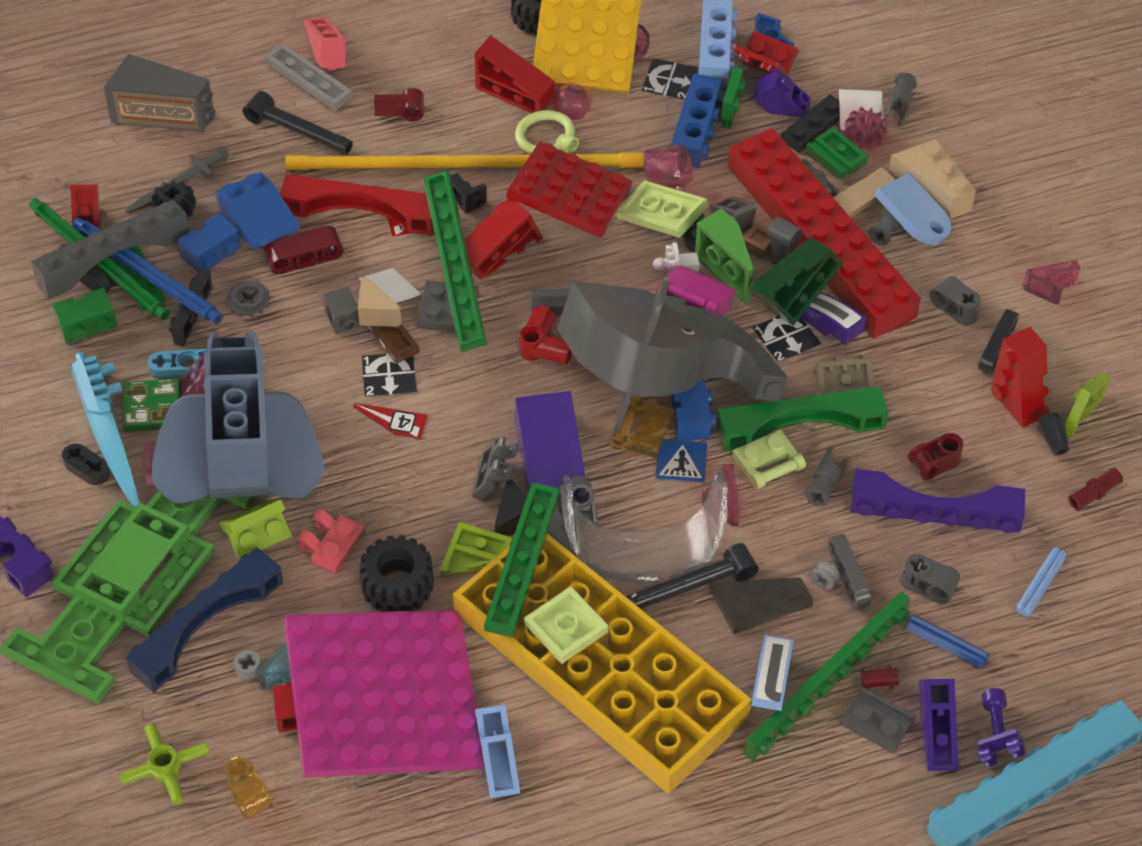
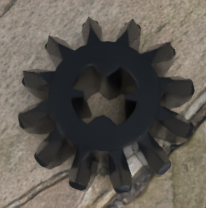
M172 180L169 184L162 182L161 187H155L151 198L153 208L174 200L186 212V215H193V208L196 207V197L191 186H186L184 181L176 183Z

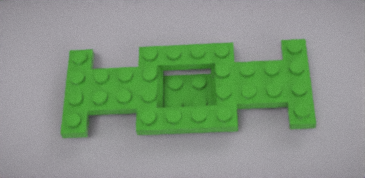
M158 490L147 506L140 503L136 508L118 500L52 582L53 590L71 598L70 603L41 639L16 627L0 647V654L99 705L115 684V678L113 675L95 667L94 665L125 626L150 637L152 632L160 625L215 553L214 545L195 535L220 502L224 499L247 510L256 497L210 498L209 494L198 500L174 503ZM167 554L173 555L171 559L168 561V563L165 565V567L158 574V576L151 583V585L144 592V594L140 597L139 590L143 587V585L150 578L153 572L157 569L160 563L164 560Z

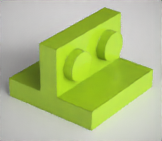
M269 499L218 522L222 533H227L238 559L250 553L256 547L262 550L292 536L282 514L285 508L281 499Z

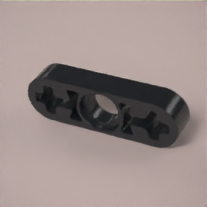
M1009 309L1004 311L982 354L978 369L990 374L993 372L998 362L1002 340L1012 335L1020 313Z

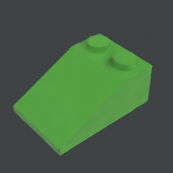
M721 208L697 223L695 253H697L698 261L724 285L735 289V295L747 305L751 299V289L748 286L752 284L754 268L737 220Z

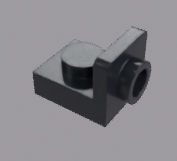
M458 173L451 175L456 203L465 214L487 203V187L484 183L472 188L469 182L464 181Z

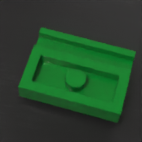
M733 67L723 99L721 127L731 129L735 113L739 112L740 96L745 92L747 81L743 79V68Z
M834 127L815 138L813 143L809 142L806 144V152L840 180L847 173L851 174L868 162V155Z

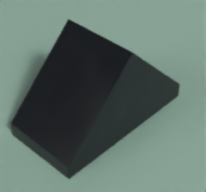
M512 479L505 483L495 521V533L509 537L515 534L527 499Z

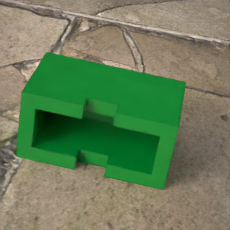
M104 287L84 293V298L76 301L72 297L52 304L56 321L66 344L118 327L114 309Z

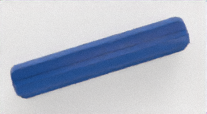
M912 615L909 618L906 629L913 634L979 668H982L987 662L988 652L916 615Z

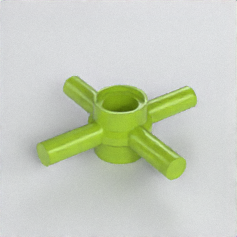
M148 724L144 728L152 748L149 753L148 763L118 774L122 786L152 775L156 781L165 783L173 805H180L185 801L177 781L181 764L210 754L208 745L205 742L177 753L173 747L163 744L156 724ZM163 762H170L166 766H159Z

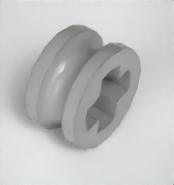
M822 561L816 565V569L810 573V577L818 587L830 590L833 588L834 583L839 580L840 574L833 565Z
M245 650L234 658L235 672L240 679L250 681L260 675L262 665L260 657L256 652ZM248 662L253 663V665H249L248 669H243V665H247Z

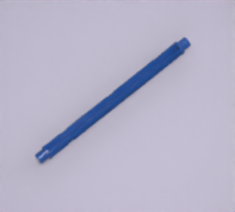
M76 218L72 224L84 237L101 231L89 221H84L81 218ZM129 248L111 255L205 320L212 321L215 324H219L222 321L223 314L217 311L215 306Z

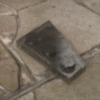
M801 577L711 582L709 585V590L733 634L813 606V598Z

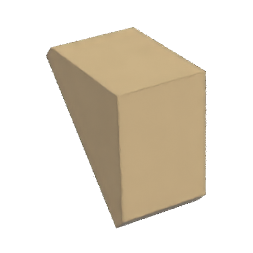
M366 276L361 279L358 302L359 325L390 327L401 325L400 306Z

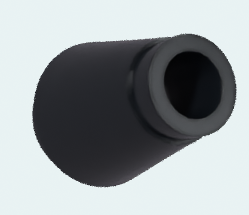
M1058 412L1048 413L1040 417L1038 420V430L1053 451V454L1058 456L1067 453L1070 448L1064 418L1060 417Z

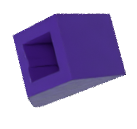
M776 69L756 80L752 99L768 113L801 118L809 111L811 98L790 77L786 76L781 70Z

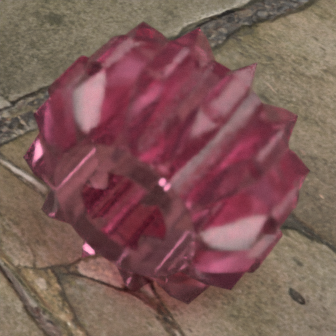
M861 106L858 112L853 110L849 118L846 119L844 124L846 129L845 137L851 138L850 141L854 144H859L860 149L866 146L871 150L874 145L879 146L884 137H886L887 119L881 118V112L874 113L872 107L866 111Z

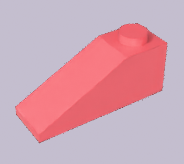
M329 18L304 19L313 55L320 68L326 71H335L338 67H345V37Z

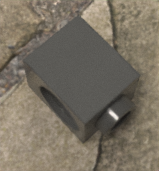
M349 287L323 294L325 313L335 334L361 327L359 325L358 306Z

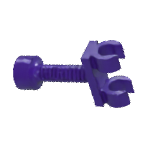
M999 688L987 689L982 693V703L984 709L990 712L993 736L977 741L979 758L981 763L985 762L986 768L997 764L996 751L1008 748L1009 753L1013 752L1014 758L1025 755L1024 740L1016 728L1005 731L1002 710L1007 706L1005 691Z

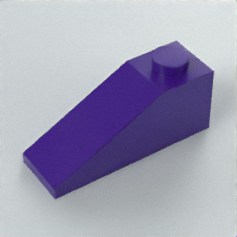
M955 679L919 680L920 716L927 771L959 770Z

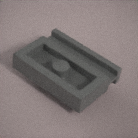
M863 687L859 696L855 698L842 718L841 725L894 754L910 726L913 725L916 715Z

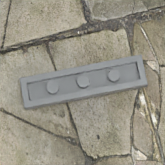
M283 43L265 55L266 64L334 111L353 98L352 90Z

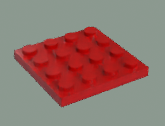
M539 141L509 186L506 197L603 238L630 191L633 181L627 179L622 174L608 171L599 164L587 162L575 154L566 153L557 149L552 144Z

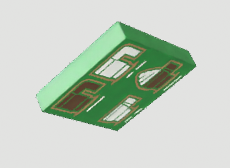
M179 378L123 382L124 432L161 429L169 408L180 398Z

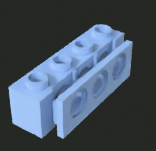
M703 0L699 75L722 79V88H727L728 78L731 76L735 62L730 61V58L735 57V51L733 50L735 43H731V40L735 41L736 26L731 24L736 23L737 8H732L733 0Z

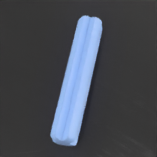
M1057 547L1051 550L1017 604L1016 611L1018 614L1024 617H1029L1065 561V551Z

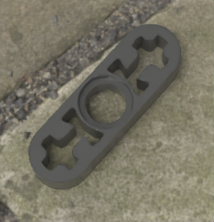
M840 534L829 537V551L854 609L870 606L869 588L846 535Z

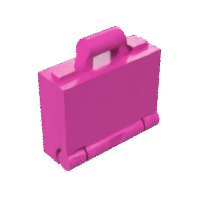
M681 265L666 276L669 278L666 296L685 299L687 301L685 306L706 309L720 316H723L731 309L736 290L722 284L721 281L703 273L699 274Z

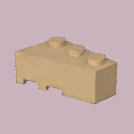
M936 139L891 155L889 174L896 179L910 172L946 212L949 219L972 211L976 190Z

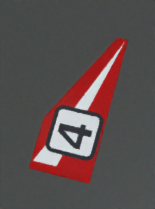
M354 403L353 408L393 434L421 439L427 414Z

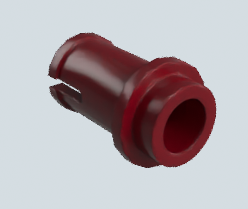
M888 665L886 669L861 670L862 687L889 686L890 689H893L894 686L899 685L898 669Z

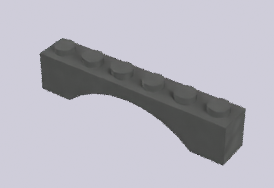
M171 200L51 253L44 254L31 261L36 284L44 295L51 299L73 289L93 266L115 252L139 245L169 247L176 244L179 238L189 233L186 212L174 200Z

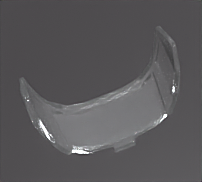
M715 472L708 497L699 512L682 525L655 530H614L599 527L583 515L577 507L573 497V486L568 474L563 475V485H560L566 533L570 546L574 548L578 559L599 576L623 582L657 584L659 581L670 580L700 569L702 566H707L718 548L728 517L727 482L721 472Z

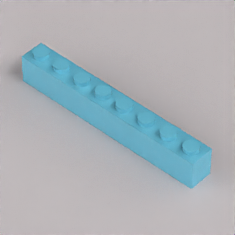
M1122 700L1112 706L1110 704L1104 705L1098 710L1096 716L1089 720L1087 718L1080 720L1070 732L1057 734L1044 748L1036 747L1027 754L1026 759L1018 764L1017 762L1010 763L1003 769L1000 775L995 778L992 776L987 777L974 791L970 793L965 791L954 800L953 804L946 808L941 806L934 810L929 816L930 819L926 832L937 846H973L1139 742L1142 736L1141 721Z

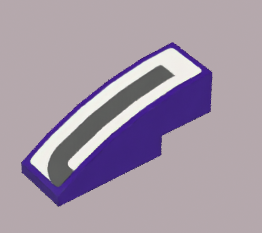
M822 292L818 294L801 316L821 334L826 336L830 333L844 345H847L864 332L866 317L858 311Z

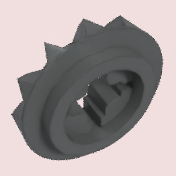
M241 282L233 286L228 292L227 304L232 313L237 312L240 317L249 314L252 318L254 313L262 314L263 309L269 307V291L258 282ZM244 298L253 299L254 303L248 301L244 303Z

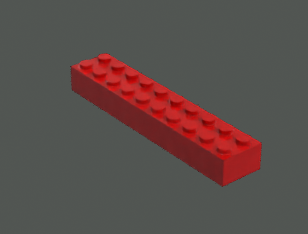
M773 128L730 146L728 168L769 217L774 221L775 218L780 216L802 229V236L795 247L798 248L809 238H812L830 248L843 262L827 285L840 301L866 317L864 329L872 339L917 318L920 296Z

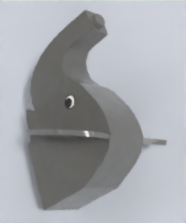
M662 277L656 294L650 293L645 289L578 281L572 282L557 330L580 364L604 382L623 391L612 433H619L632 395L645 397L674 395L686 392L697 383L709 378L734 380L743 385L755 399L780 400L788 377L770 354L751 335L728 319L706 309L685 306L687 302L685 299L666 296L669 278Z

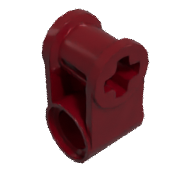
M945 433L927 443L917 445L909 452L907 457L911 463H915L923 480H931L943 472L956 468L960 464L963 440L955 433Z

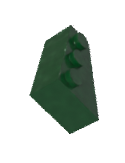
M809 238L748 287L773 314L794 326L842 266L843 262L830 248Z

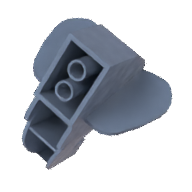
M248 330L245 337L221 338L218 332H211L206 352H204L205 394L182 396L169 408L159 431L152 459V479L154 485L161 494L174 503L198 500L209 494L210 498L268 496V492L296 499L307 496L322 478L324 466L322 452L314 427L302 404L297 398L287 392H264L263 355L254 330Z

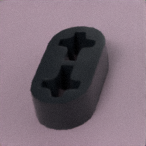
M74 443L68 445L62 451L65 467L88 484L101 485L108 480L110 473L107 462L85 446Z

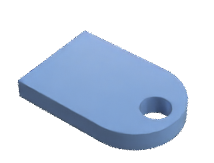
M910 172L880 187L874 194L903 228L916 240L928 245H937L942 243L949 235L951 222L948 215Z

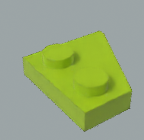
M1102 372L1095 378L1091 377L1085 386L1080 385L1072 398L1075 403L1065 423L1068 436L1072 437L1080 420L1084 422L1091 411L1102 400L1111 381V376Z
M459 522L442 563L440 573L443 576L480 571L508 548L513 538Z

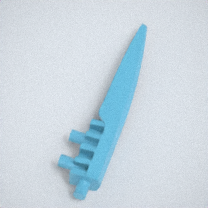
M79 352L75 355L76 362L72 363L71 372L88 421L115 479L132 506L137 508L140 503L127 456L112 414L114 408L110 396L122 393L123 391L120 382L106 386L103 378L105 375L116 372L114 365L110 362L99 366L96 356L87 357L85 352Z

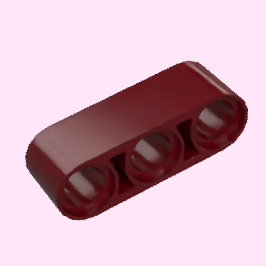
M323 226L281 237L266 244L263 251L271 271L274 274H284L336 260L342 256L344 248L336 228L333 226Z

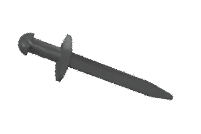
M218 147L216 152L203 160L191 155L190 159L194 166L166 183L169 184L172 180L176 183L185 182L199 173L212 178L209 167L221 160L226 161L229 156L227 149ZM155 189L139 198L125 212L129 213L151 203Z

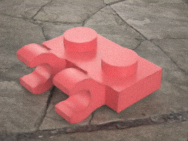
M318 509L313 516V519L316 521L313 527L327 534L320 541L311 532L303 530L298 537V540L301 542L298 548L312 554L311 563L337 574L365 533V526L341 514L334 520L329 513Z

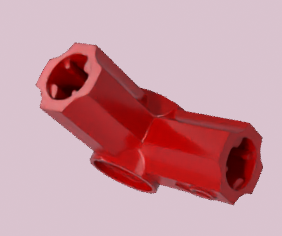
M540 305V307L533 309L526 326L519 332V353L523 359L528 361L542 358L566 365L570 361L572 351L565 340L549 336L556 320V313L552 312L549 307Z

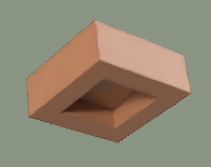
M755 223L743 237L747 249L764 257L772 244V239L767 237L768 229Z

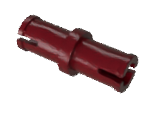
M1113 467L1097 479H1090L1086 482L1085 487L1068 497L1070 505L1076 511H1080L1094 500H1101L1105 497L1106 492L1123 482L1122 474Z

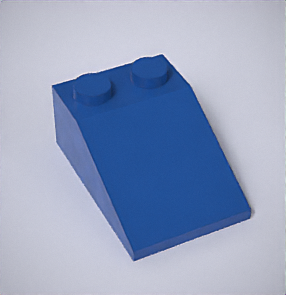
M262 172L250 174L241 181L227 184L222 189L215 191L221 215L239 230V235L253 249H257L301 229L298 221L272 181Z

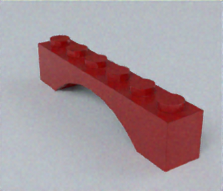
M290 174L285 175L279 193L294 216L306 218L316 213L334 209H361L388 217L399 224L406 232L425 235L433 234L434 227L426 193Z

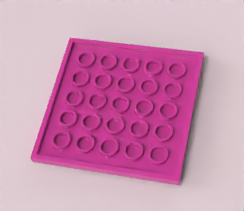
M455 610L285 615L284 627L303 778L484 769L475 715L477 706L461 615Z

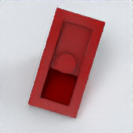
M71 184L72 224L76 218H81L84 221H89L101 230L103 210L99 208L98 184Z

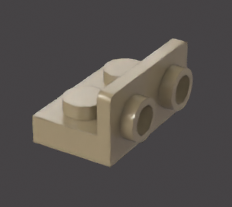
M863 355L847 356V360L836 361V357L821 358L820 362H817L813 367L814 373H817L819 395L836 391L844 392L864 387H875L871 358H863Z

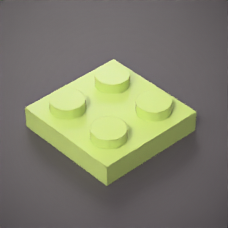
M571 586L524 618V624L561 664L608 633L609 628L606 622Z

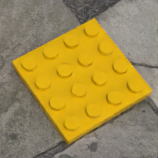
M542 0L533 66L555 81V86L630 94L641 0Z

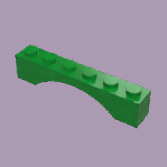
M880 386L864 387L858 390L836 391L829 394L808 395L794 399L785 398L779 401L757 402L751 405L729 406L718 409L717 428L723 451L727 452L760 439L784 426L797 423H831L849 428L858 433L886 429L888 410Z

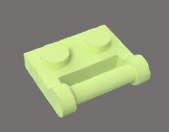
M781 429L734 449L732 453L733 459L756 490L765 487V483L794 470L798 472L806 468L804 457L797 453ZM786 459L788 460L787 462H784V463H782V464H780V465H778V466H775V467H773V468H771V469H769V470H766V471H764V472H762V473L759 472L760 470H763V469H765V468H767V467H770V466H772V465H774V464H776V463H779V462H781V461H783V460H786Z

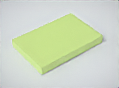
M644 180L620 206L616 217L617 219L680 238L709 205L706 198Z

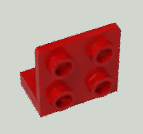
M754 30L745 49L737 45L733 47V50L738 54L737 58L742 60L743 64L754 69L759 66L767 74L779 69L786 76H788L799 52V49Z

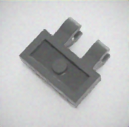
M501 437L498 440L495 439L482 451L472 497L482 501L490 493L493 494L497 490L500 481L505 482L511 479L513 467L509 466L507 469H501L505 459H512L516 456L519 444L515 443L511 447L505 446L506 438Z

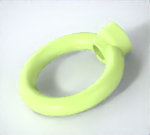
M541 110L533 112L524 117L516 127V142L523 151L529 154L533 152L536 145L527 141L525 132L530 125L542 120L559 122L565 128V134L559 135L556 143L552 144L557 149L574 154L579 145V139L575 137L573 122L568 116L558 111Z

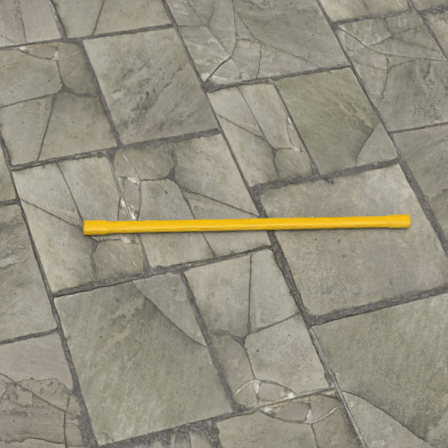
M643 152L575 154L580 159L599 164L602 167L643 168ZM531 154L286 155L285 167L286 171L380 168L523 167Z

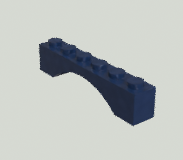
M258 547L250 553L243 555L238 563L229 571L220 574L216 582L207 589L201 590L185 608L177 610L173 618L163 626L157 627L142 644L136 645L130 650L126 656L129 672L150 691L156 692L176 674L179 658L191 636L216 614L233 606L265 599L283 583L281 566Z

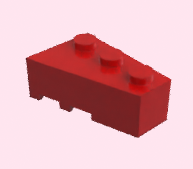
M490 35L474 53L476 89L529 113L545 110L555 98V81Z
M509 198L501 202L491 215L482 220L476 229L464 238L471 271L481 280L506 264L504 259L516 252L519 255L525 251V245L533 240L538 243L543 239L531 214L519 203Z
M1031 327L1002 340L991 387L995 399L1001 401L1022 428L1038 421L1040 417L1049 413V408L1044 405V397L1049 395V391L1043 382V376L1048 374L1047 345Z

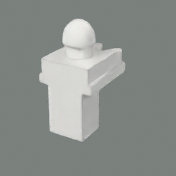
M673 242L672 245H665V258H656L652 264L656 270L666 269L667 275L679 265L699 273L697 253L679 254L676 242Z

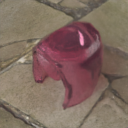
M674 144L666 149H646L645 173L647 180L673 189L684 188L693 180V171L687 145Z

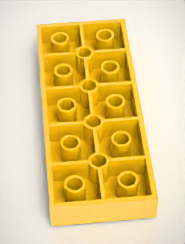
M549 534L546 536L513 638L484 631V623L510 546L453 593L454 610L461 615V619L667 794H670L750 718L752 705L750 697ZM571 586L606 622L609 628L608 633L561 664L524 624V618Z

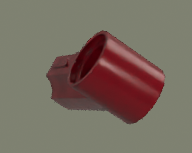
M408 88L402 94L374 95L375 116H402L410 122L419 121L424 115V94L417 88Z

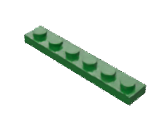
M532 482L484 623V631L513 638L560 496V488Z

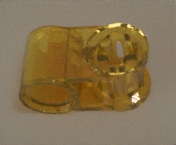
M239 756L229 760L225 766L227 783L242 817L246 820L272 807L273 802L270 794L258 777L251 762L247 758Z

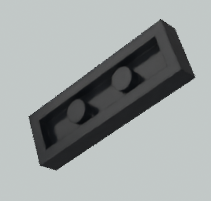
M831 94L783 131L781 138L789 147L798 153L802 152L806 148L807 143H813L815 138L840 121L839 100Z
M200 268L196 277L191 278L189 290L207 300L213 288L211 273L208 269ZM182 303L179 304V311L176 317H172L170 321L169 332L172 333L174 344L184 347L199 315Z

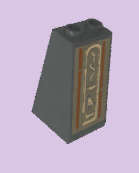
M131 54L126 56L104 86L110 120L114 124L203 132L206 126L215 118L216 111L213 107V93L210 88L209 79Z

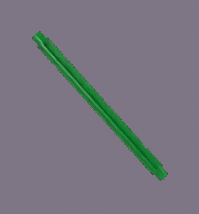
M37 198L30 201L29 207L34 210V214L56 230L66 241L74 243L85 238L45 202H41ZM109 257L96 264L99 269L145 307L153 316H157L161 320H166L169 317L170 311L165 308V304L147 289L143 288L140 283Z

